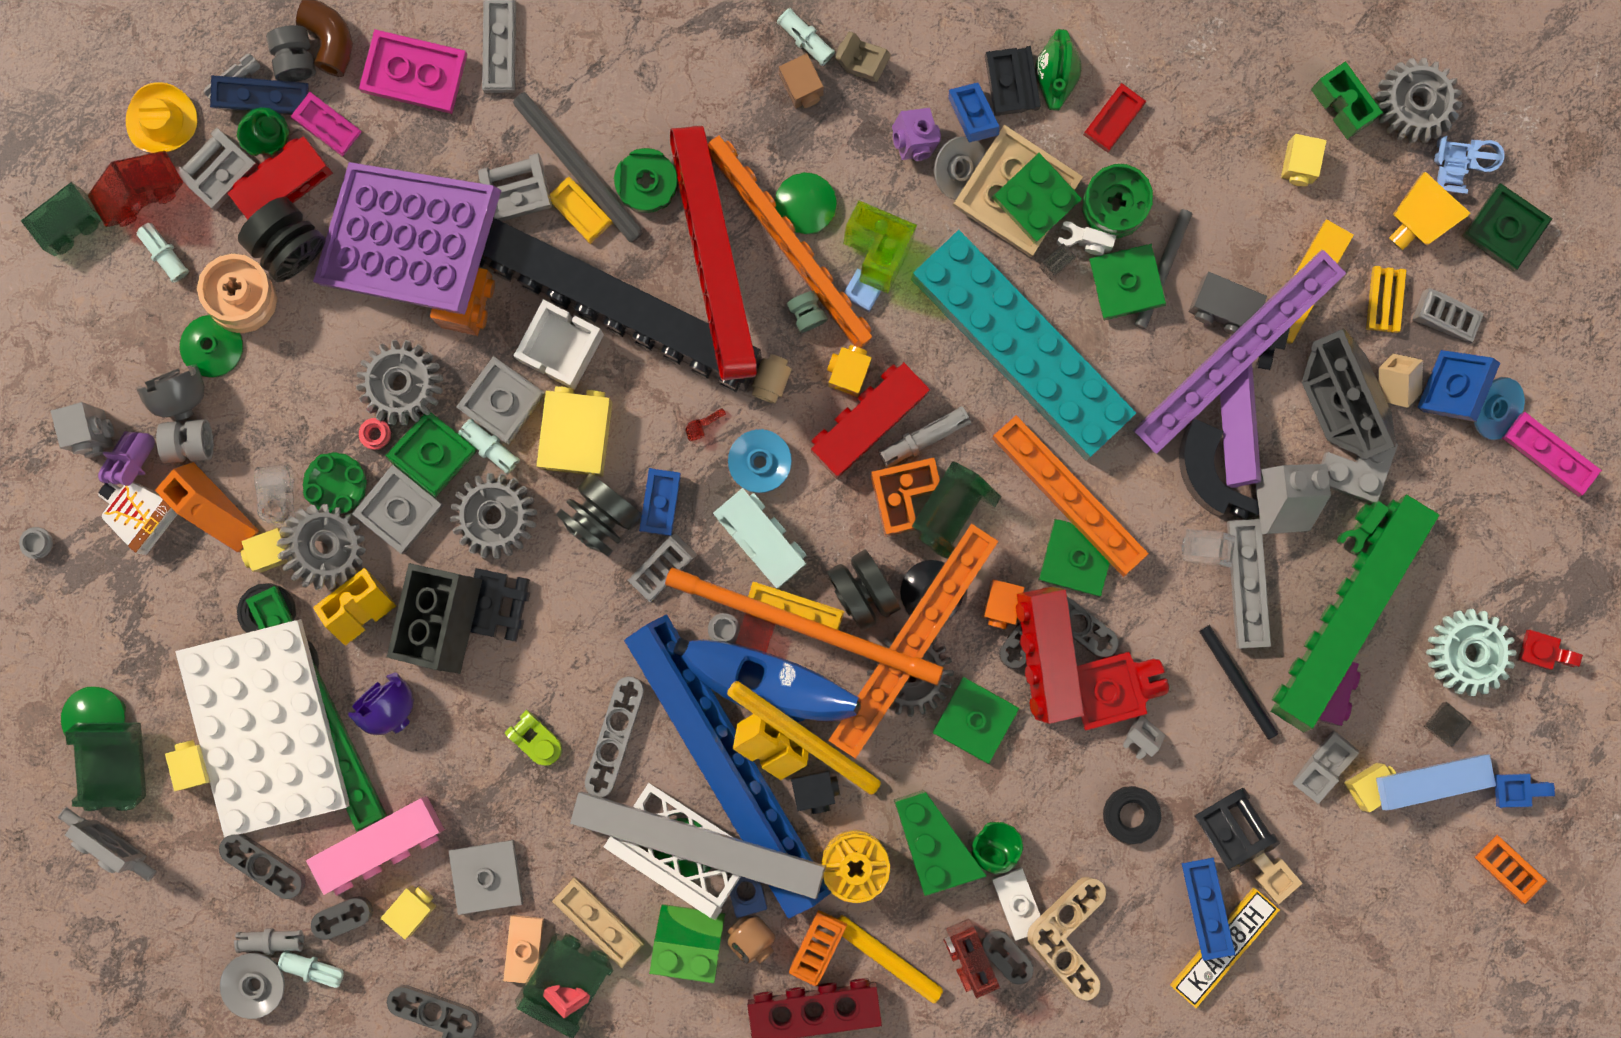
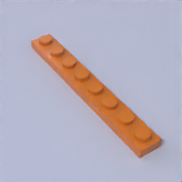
M720 135L709 141L710 157L810 289L816 292L820 302L851 343L860 348L867 345L872 339L870 334L872 330L867 321L861 316L859 318L851 309L852 303L848 296L842 291H837L832 284L833 278L824 266H818L813 259L814 253L805 241H799L794 234L795 228L786 216H780L774 208L776 203L767 191L762 192L755 183L757 178L748 166L743 167L736 158L738 153L729 141L724 142Z
M971 523L889 649L922 659L997 545L998 540ZM879 663L857 696L861 699V709L858 714L841 720L828 741L856 759L910 675L904 671Z

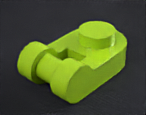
M526 709L520 715L521 720L514 727L510 726L504 734L537 764L551 765L560 758L562 744L556 735ZM530 728L537 733L531 742L523 736Z

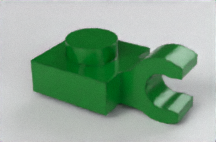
M1380 501L1370 505L1365 504L1355 516V520L1358 522L1353 530L1341 533L1338 536L1337 543L1343 544L1348 537H1351L1355 541V546L1352 548L1351 553L1356 554L1360 552L1364 547L1366 538L1373 533L1390 508Z

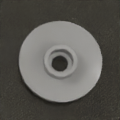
M956 137L949 140L940 149L935 160L934 176L938 188L945 196L956 200L983 158L986 151L978 141L969 143L967 137ZM956 163H957V164H958V169H957V171L955 172V166H956Z
M247 953L238 956L226 966L220 979V994L224 1004L232 1013L242 1018L257 1019L268 1015L277 1008L284 995L285 981L281 969L275 961L263 954ZM253 978L260 981V989H255L252 986Z

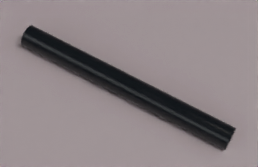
M1210 624L1200 629L1199 633L1266 738L1269 740L1278 735L1277 729Z

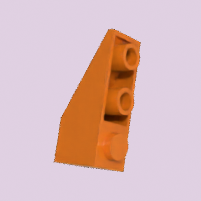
M194 462L174 468L155 489L159 496L178 515L236 552H240L243 549L241 541L254 537L259 532L249 519Z

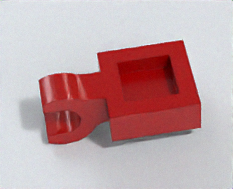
M1526 630L1518 661L1553 670L1555 662L1569 667H1580L1583 655L1560 649V638L1533 630Z

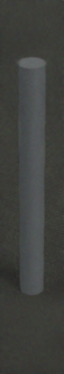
M1181 209L1157 267L1162 289L1193 215L1192 212ZM1154 309L1139 312L1134 325L1138 328L1146 329Z

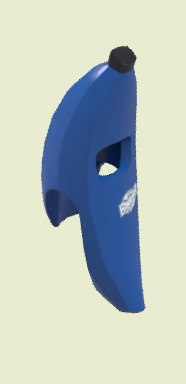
M679 638L674 647L673 653L681 656L690 671L706 686L741 707L743 706L727 694L728 689L735 681H739L796 722H801L805 719L839 721L857 715L861 709V699L821 674L773 654L723 641L704 639L687 641Z

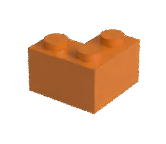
M478 268L465 315L432 308L430 318L441 328L478 336L479 330L484 329L487 323L488 311L485 310L487 298L491 299L495 290V280H492V274L487 269Z
M935 458L871 472V480L885 537L913 531L918 528L911 498L937 493L942 489Z

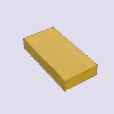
M569 176L550 193L552 205L589 244L613 224L612 220Z

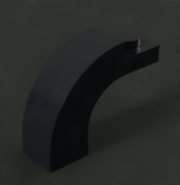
M1193 419L1186 427L1179 449L1181 476L1191 496L1199 505L1216 516L1223 515L1227 507L1231 508L1230 514L1247 520L1248 516L1255 517L1259 515L1257 500L1228 488L1216 473L1214 456L1224 431Z

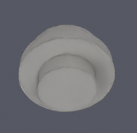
M32 527L23 532L19 540V546L22 553L28 558L41 559L51 551L53 540L47 530L40 527Z
M727 613L715 615L708 625V634L714 641L733 643L740 633L737 619Z

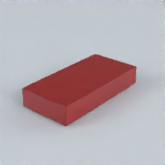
M1121 83L1083 135L1109 153L1147 101Z

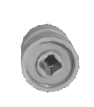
M187 420L184 426L179 421L163 422L158 425L156 433L159 457L164 464L181 463L185 461L186 457L192 462L205 461L212 458L214 448L213 434L208 420Z

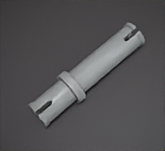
M960 406L958 409L912 434L907 432L902 435L901 440L878 451L879 455L882 456L880 458L886 468H890L910 456L916 457L920 454L919 451L970 425L971 421L967 419L969 416L965 409Z

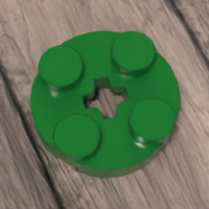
M641 148L629 153V156L620 161L614 174L615 189L623 204L637 212L651 213L668 207L677 191L678 179L675 167L663 153L655 149ZM644 173H650V178L655 179L654 184H650L649 188H643L642 184L637 183L638 179L643 178Z

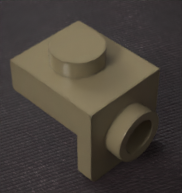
M850 31L847 33L844 41L840 43L836 54V60L846 72L874 82H878L891 57L887 49L863 42L856 33Z

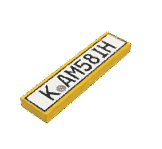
M1252 888L1227 917L1235 955L1203 961L1201 950H1199L1170 986L1197 1008L1280 910L1257 889Z

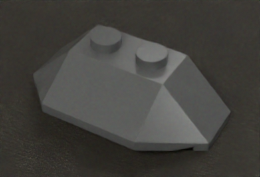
M1344 328L1314 341L1302 379V385L1327 441L1358 454V456L1364 459L1396 447L1392 412L1363 350Z

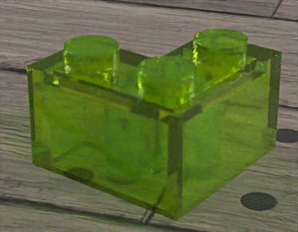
M860 200L846 224L843 244L867 254L862 264L859 282L889 293L913 244L917 225Z

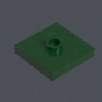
M1499 183L1462 236L1512 271H1516L1553 218Z

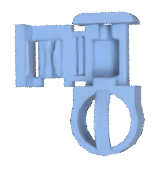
M1442 136L1437 141L1439 152L1435 154L1434 162L1437 165H1442L1444 161L1443 167L1439 166L1437 183L1447 192L1468 194V189H1465L1466 185H1463V177L1469 172L1466 169L1492 172L1498 169L1504 160L1502 146L1492 140H1471V144L1446 141L1447 136ZM1482 145H1490L1496 150V153L1479 152L1478 149ZM1476 158L1496 161L1492 166L1483 168L1478 164ZM1445 183H1448V184H1455V185H1460V186H1454V185L1444 186V185H1445Z

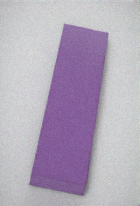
M1251 364L1220 393L1226 483L1230 488L1261 482L1253 368Z

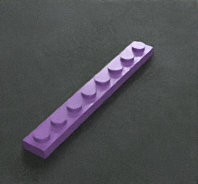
M1321 250L1134 429V432L1157 454L1332 288L1346 272L1324 250Z

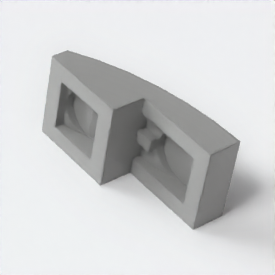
M1333 730L1294 779L1293 785L1319 804L1339 782V776L1359 755V750Z

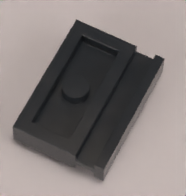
M1031 46L1021 49L1011 48L986 52L985 62L994 116L1022 113L1027 110H1039L1041 105Z

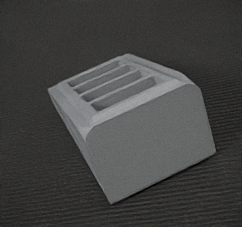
M1428 288L1422 292L1412 321L1472 343L1484 313L1448 295ZM1433 303H1436L1438 306L1433 316L1429 313ZM1444 307L1449 309L1445 321L1440 319ZM1455 312H1459L1460 316L1456 326L1451 325ZM1466 316L1472 317V320L1466 332L1461 329Z
M676 533L671 535L628 579L649 602H652L667 587L665 585L666 578L662 580L650 568L654 565L667 577L670 568L660 559L662 555L676 569L681 571L697 556ZM670 547L683 558L682 561L669 550ZM644 573L657 585L654 590L641 578Z

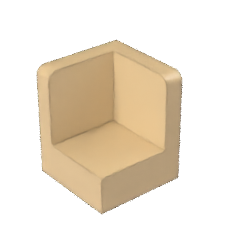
M1392 354L1379 367V385L1387 403L1408 408L1421 395L1423 360Z

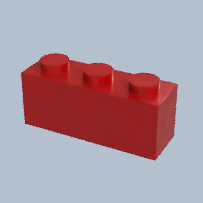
M304 136L300 139L295 138L289 141L283 147V152L275 158H267L260 163L255 173L249 177H242L233 184V189L227 194L247 220L257 210L276 198L287 197L292 203L296 202L333 174L332 170Z

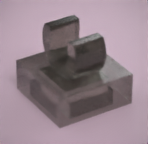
M1442 702L1424 725V728L1448 747H1453L1472 722L1449 703Z

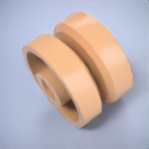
M239 254L219 256L208 263L199 276L197 292L200 303L219 326L230 332L247 333L256 331L265 325L275 312L277 303L275 286L259 263L248 256Z

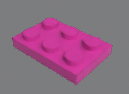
M374 29L359 90L361 93L452 114L468 54L465 50Z

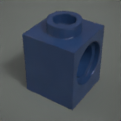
M741 876L730 893L736 918L767 910L768 903L762 883ZM742 882H750L754 885L756 893L750 898H743L738 894L737 886Z

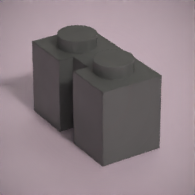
M1208 271L1200 282L1188 312L1195 314L1194 318L1204 324L1212 325L1213 321L1223 324V327H1225L1224 331L1233 335L1265 304L1267 296Z

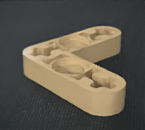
M1091 877L1079 879L1030 926L1027 933L1028 942L1069 992L1082 1000H1091L1097 996L1100 990V980L1066 938L1105 900V886L1099 880ZM1086 886L1095 887L1092 891L1094 894L1093 899L1085 897L1087 894ZM1075 897L1078 900H1083L1079 904H1077L1072 899ZM1070 905L1074 910V917L1070 922L1063 923L1059 918L1060 910L1064 906ZM1040 930L1049 931L1046 936L1052 944L1056 945L1051 949L1048 944L1039 941L1041 938L1039 935ZM1067 951L1071 956V963L1066 969H1059L1056 963L1057 957L1060 953ZM1077 973L1080 977L1088 980V990L1079 989L1081 983L1071 975Z

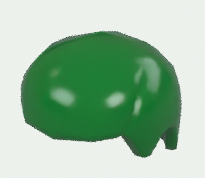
M260 107L252 109L241 119L236 136L240 146L250 155L270 154L272 156L287 144L290 130L284 116L271 108Z
M989 822L985 824L981 832L974 838L971 853L983 870L992 874L1009 872L1015 867L1022 855L1024 848L1022 836L1015 827L1009 824Z

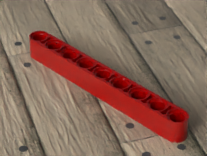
M704 127L671 128L670 146L720 378L722 381L755 377V354Z

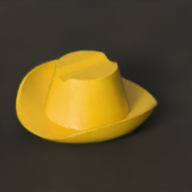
M163 82L150 83L141 87L131 99L126 113V130L130 140L137 148L150 153H167L181 147L192 138L197 127V113L190 98L179 88Z

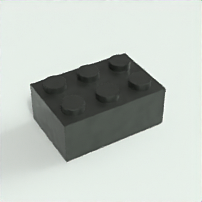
M409 563L387 658L438 671L461 674L482 579Z

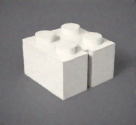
M543 299L514 357L520 363L542 374L546 373L550 378L575 390L604 334L600 328L575 315L572 318L569 312Z

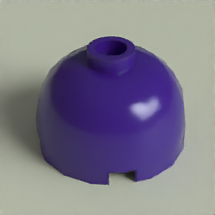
M396 672L386 676L389 682L385 685L380 686L381 684L377 682L371 686L353 704L352 707L356 712H348V716L354 723L368 734L374 736L385 735L391 731L397 734L410 722L407 717L413 709V694L407 683Z

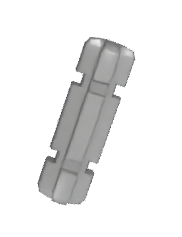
M246 54L239 60L241 62L239 65L234 64L220 76L248 78L246 75L249 73L251 75L260 69V64L251 54ZM209 84L204 89V93L209 100L211 96V84Z

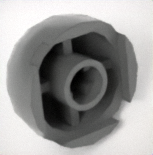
M197 364L187 366L189 371L181 374L180 370L176 369L145 382L147 389L142 386L136 387L147 410L155 416L162 418L174 416L176 421L194 415L192 409L201 403L205 388Z

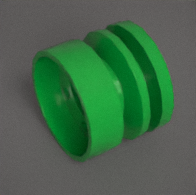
M1113 164L1102 168L1092 177L1083 197L1082 213L1086 224L1092 229L1116 235V239L1133 234L1142 226L1153 205V190L1149 179L1139 169L1128 164ZM1114 198L1120 199L1119 204L1121 206L1118 211L1112 210V204L1108 203L1112 202Z

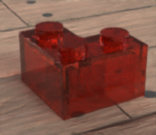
M160 151L111 162L87 196L105 227L114 225L125 227L135 222L138 213L148 204L156 202L166 204L176 197L175 193L184 182L166 151Z

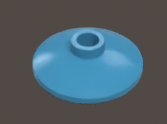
M1500 377L1493 380L1477 422H1474L1478 433L1483 437L1491 440L1501 439L1518 416L1523 413L1525 404L1524 392L1516 380L1508 377Z
M756 429L742 434L735 440L729 451L728 467L731 476L739 486L750 492L765 493L776 489L786 480L791 469L792 460L788 445L779 435L769 430ZM757 457H764L766 465L762 468H757L754 465V460Z

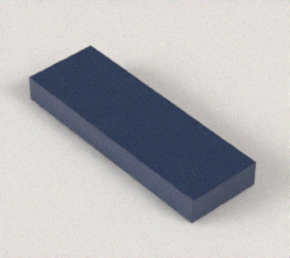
M211 75L210 108L251 111L255 108L265 107L271 108L279 114L292 115L308 95L309 83Z

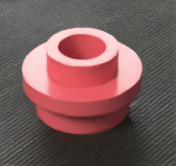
M371 418L361 425L359 439L365 447L379 450L389 443L391 429L385 421ZM374 429H379L381 432V436L377 440H372L371 432Z

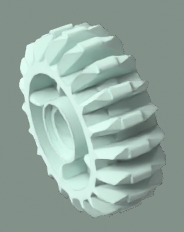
M1467 609L1465 615L1462 611L1454 612L1453 619L1445 616L1442 619L1445 627L1436 625L1433 628L1439 637H1429L1428 642L1435 644V649H1428L1426 651L1427 655H1435V660L1429 662L1428 666L1430 668H1439L1434 677L1436 679L1445 678L1443 683L1445 688L1454 686L1456 694H1463L1466 690L1468 696H1476L1477 691L1481 694H1488L1489 686L1493 689H1498L1500 687L1498 678L1502 680L1510 678L1504 669H1513L1515 666L1513 662L1508 661V656H1515L1517 654L1515 650H1508V645L1512 644L1515 640L1513 637L1504 638L1503 635L1507 633L1509 628L1507 626L1497 628L1499 618L1491 617L1488 620V612L1480 611L1476 614L1474 609ZM1470 644L1477 651L1473 661H1470L1466 656V648Z

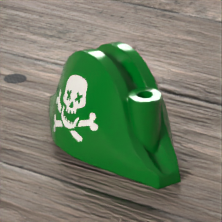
M1063 29L1055 31L1038 56L1035 65L1036 79L1049 110L1059 111L1081 77L1079 53L1068 31Z

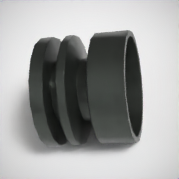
M287 197L276 198L257 210L242 226L238 234V242L253 258H261L260 266L264 270L269 271V275L277 283L284 282L304 270L321 252L326 240L318 230H315V226L310 221H303L302 212Z
M590 472L577 488L586 499L583 505L568 499L566 503L577 511L575 515L571 517L564 510L560 509L556 516L562 520L567 531L591 550L604 553L609 557L613 550L603 542L605 537L608 536L619 544L621 539L614 532V526L617 524L630 531L643 514Z

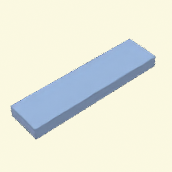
M1490 754L1473 756L1376 778L1382 810H1393L1496 786Z

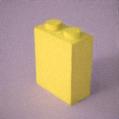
M555 387V391H546L537 467L539 469L588 475L591 472L595 476L603 477L612 401L610 398L605 397V392L587 390L586 395L574 394V389L567 387Z

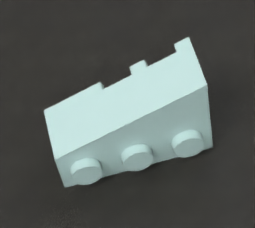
M742 488L714 511L713 514L774 587L779 589L806 566L803 558L807 555L795 541L791 544L788 543L782 535L786 532L783 526L775 517L769 520L762 511L765 506L754 493L749 496Z

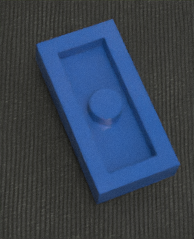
M979 82L949 90L948 99L969 143L999 135L1000 126Z
M649 468L640 532L666 536L672 535L681 473Z

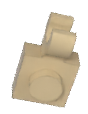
M1263 853L1251 860L1261 871L1254 879L1278 905L1303 884L1279 857L1271 862L1266 854Z

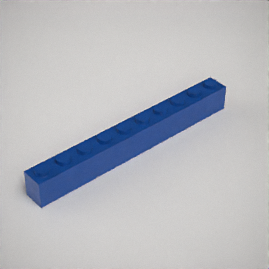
M666 614L646 624L624 639L740 838L743 841L813 862L755 762L750 761L733 750L736 730L711 688L706 686L690 671L681 656L673 653L676 642L681 637L668 615ZM822 879L818 898L816 899L769 885L788 919L814 907L831 894L824 879Z

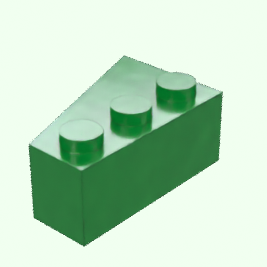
M924 790L894 799L924 896L986 877V874Z

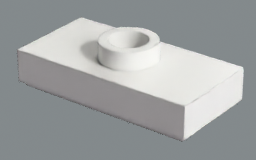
M1021 867L992 878L1015 941L1027 937L1028 929L1040 917Z

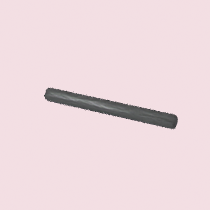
M525 92L519 94L513 100L517 110L612 220L629 242L637 240L642 235V230L528 94Z

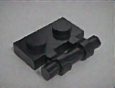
M475 568L474 578L482 579L470 632L496 637L498 625L506 626L504 639L517 642L519 629L523 630L524 620L521 619L525 601H529L530 592H527L530 579L517 577L515 589L506 587L507 574ZM504 597L513 598L509 617L500 616Z

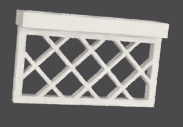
M650 783L647 784L633 806L646 811L645 803L653 793L662 799L664 812L658 813V815L670 818L672 815L684 813L688 816L689 824L694 825V821L703 826L700 828L730 836ZM667 803L676 809L669 811ZM610 836L604 845L605 849L714 920L721 913V907L741 877L733 874L728 880L727 873L729 872L722 870L704 873L703 866L700 863H697L699 875L684 877L681 875L678 862L679 860H684L683 858L672 855L670 858L658 860L654 857L653 849L648 848V852L639 847L641 845ZM674 862L675 870L666 865V863ZM723 874L725 887L719 897L716 898L707 891L705 878ZM700 879L702 888L692 881Z

